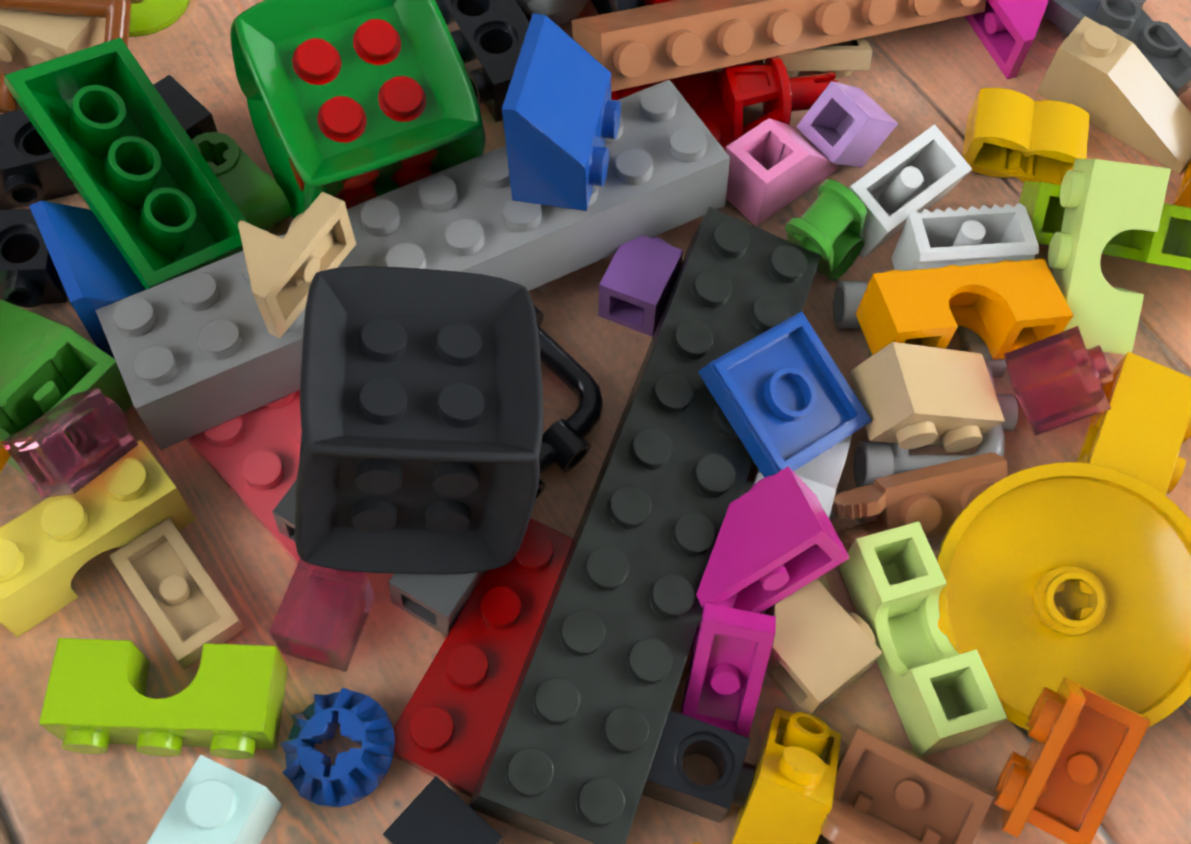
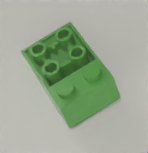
M0 300V441L14 449L7 463L47 492L133 405L116 360L71 328Z

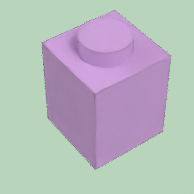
M831 81L796 128L833 164L862 168L898 123L861 88Z

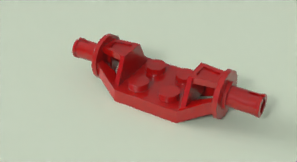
M778 56L767 58L764 65H734L724 67L720 72L692 74L668 79L724 150H726V146L768 118L790 125L791 112L809 110L830 84V81L838 83V80H835L836 75L833 71L819 75L789 78L784 62ZM664 81L612 91L611 100L622 99ZM762 103L764 116L743 127V107Z

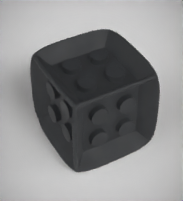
M351 266L315 273L309 286L303 328L300 382L302 435L295 493V544L297 553L304 562L324 568L350 572L465 574L503 567L515 557L525 536L538 490L540 475L539 454L544 420L537 319L532 299L526 287L503 278L484 274L405 267Z

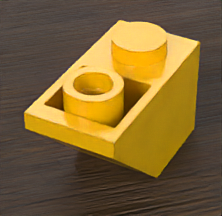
M775 707L755 763V774L743 808L740 807L731 844H816L821 834V825L826 815L832 809L842 733L830 729L824 721L809 713H790Z

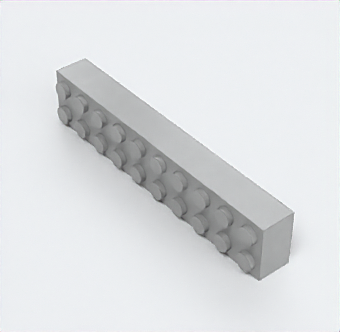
M667 80L618 100L621 101L618 134L616 139L606 138L604 147L609 148L606 181L603 187L593 186L587 211L513 201L505 145L482 156L475 157L348 208L347 212L356 245L338 268L388 266L476 273L503 278L518 283L530 291L615 254L618 247L641 236L655 237L705 215L709 207L716 210L724 207L726 203L730 157L672 82ZM244 251L95 310L133 405L161 450L300 390L305 309L281 338L269 334L252 293Z

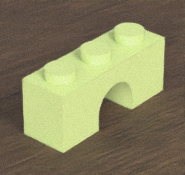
M1075 159L1073 170L1066 172L1060 189V205L1065 207L1061 232H1056L1050 242L1048 265L1050 268H1053L1052 275L1074 316L1055 345L1124 355L1128 351L1132 353L1144 294L1124 288L1112 287L1108 284L1101 271V255L1106 244L1115 235L1123 231L1137 229L1158 232L1171 168L1101 159Z
M920 522L910 523L855 539L848 551L850 558L841 563L839 571L857 614L869 625L874 633L876 646L883 652L876 661L914 753L926 757L982 739L1006 720L1007 716L977 649L959 654L951 645L947 635L943 634L938 628L940 617L939 595L947 582Z

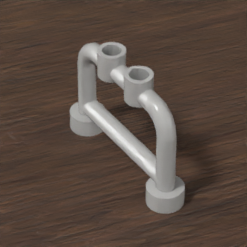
M840 280L837 283L833 299V316L837 328L861 329L855 313L868 286L865 281ZM957 325L961 340L959 351L981 353L983 355L995 390L993 378H1000L1004 375L1007 359L993 360L986 344L979 335L966 327ZM868 346L869 357H871V356H872V353H871V351H870V349H869V346ZM996 394L1005 422L982 434L983 441L979 444L977 452L971 455H910L909 449H901L898 443L860 441L856 446L854 454V480L856 487L874 484V479L989 452L997 453L1003 457L1005 444L1003 431H1013L1018 420L1016 398L1011 394Z

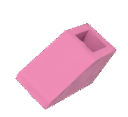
M768 118L726 146L725 151L730 157L726 199L751 223L758 226L835 172L839 164H833L796 127Z

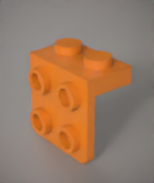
M1063 677L1057 692L1044 687L1026 723V726L1030 727L1028 736L1033 738V741L1025 757L1012 751L994 789L998 792L994 804L1002 808V830L1018 838L1026 822L1067 844H1091L1151 723L1150 720Z

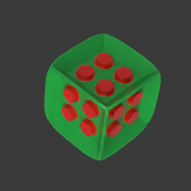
M264 0L243 11L234 19L230 29V41L237 81L247 98L249 114L265 158L276 183L290 204L293 219L299 214L304 213L321 192L343 200L346 209L483 155L486 138L475 90L435 0Z

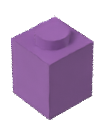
M646 236L638 237L620 245L599 284L598 316L653 337L681 268L683 250L671 246L658 237L649 238Z

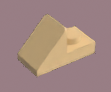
M321 192L304 213L295 217L283 238L245 221L238 222L252 293L269 334L278 338L284 335L305 309L309 286L315 273L338 268L355 247L354 233L343 200Z

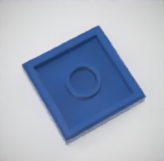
M802 311L710 362L698 371L764 478L775 475L787 466L794 472L872 421Z

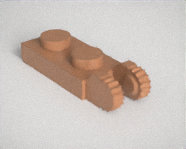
M989 452L874 479V484L837 493L832 505L834 516L844 518L845 520H854L855 518L861 519L863 516L877 515V520L855 525L853 528L847 527V529H841L840 532L836 533L847 553L857 538L918 521L927 539L945 535L957 516L973 499L988 487L1008 476L1007 460L997 453Z

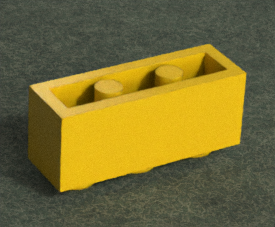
M1128 351L1102 385L1076 462L1111 467L1147 482L1165 495L1172 492L1178 484L1186 465V459L1178 456L1182 442L1185 443L1191 437V377Z

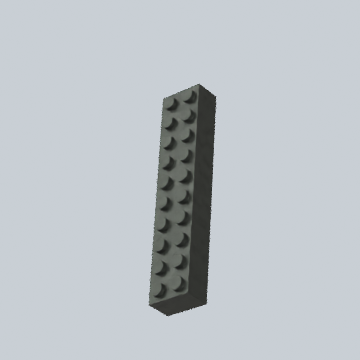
M708 208L688 246L681 268L665 304L469 802V806L473 810L555 844L626 843L702 615L703 607H701L696 594L728 506L731 502L741 497L753 462L750 454L710 393L698 371L710 362L803 311L821 255L714 208Z

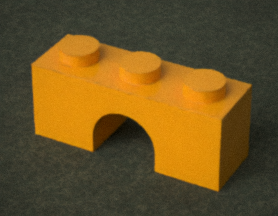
M1044 259L1003 260L997 263L964 266L947 265L941 268L907 271L890 270L884 273H873L855 313L872 356L892 342L946 349L958 328L957 325L974 331L981 337L993 360L1049 354L1074 316Z

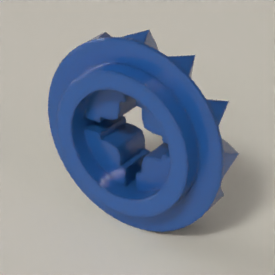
M342 687L339 692L328 695L314 694V702L303 712L291 714L294 725L288 739L280 743L285 752L286 769L282 773L292 782L299 792V796L324 807H343L364 799L380 785L388 773L393 760L395 734L388 714L378 702L365 694ZM340 727L342 736L362 745V747L350 748L349 752L343 751L338 753L335 765H331V757L321 753L314 747L315 744H321L322 740H332L336 734V728Z

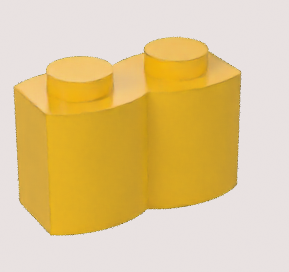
M981 88L967 116L962 157L972 168L971 171L982 175L1003 178L1016 177L1022 182L1033 181L1061 185L1066 172L1073 170L1075 159H1086L1090 114L1082 108L1066 102L1053 100L1034 101L1025 94L1011 89Z

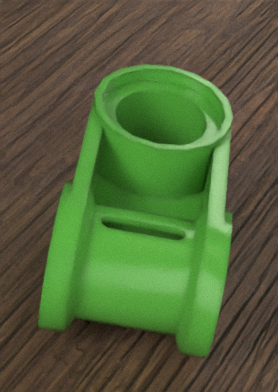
M206 132L192 139L194 145L249 224L267 231L291 216L290 204L279 185L267 172L262 171L236 144L234 139L227 134L219 132Z
M825 179L818 188V198L800 218H791L786 224L787 241L821 255L816 270L832 282L837 281L851 267L864 246L865 239L863 234L865 216L867 214L866 207L855 193L838 181Z

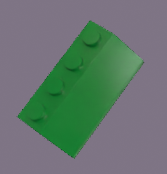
M121 37L4 76L5 85L146 290L243 251L238 222L245 221L248 223V221Z

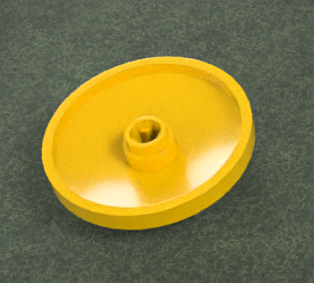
M1079 462L1051 463L1021 470L1001 479L973 499L957 516L948 529L936 556V560L947 582L939 595L940 617L938 619V628L943 634L947 635L951 645L959 654L977 649L1006 713L1007 721L1029 730L1030 727L1026 726V723L1042 689L1047 687L1057 692L1063 677L1148 718L1151 722L1149 727L1168 717L1191 696V520L1165 494L1147 482L1111 467Z

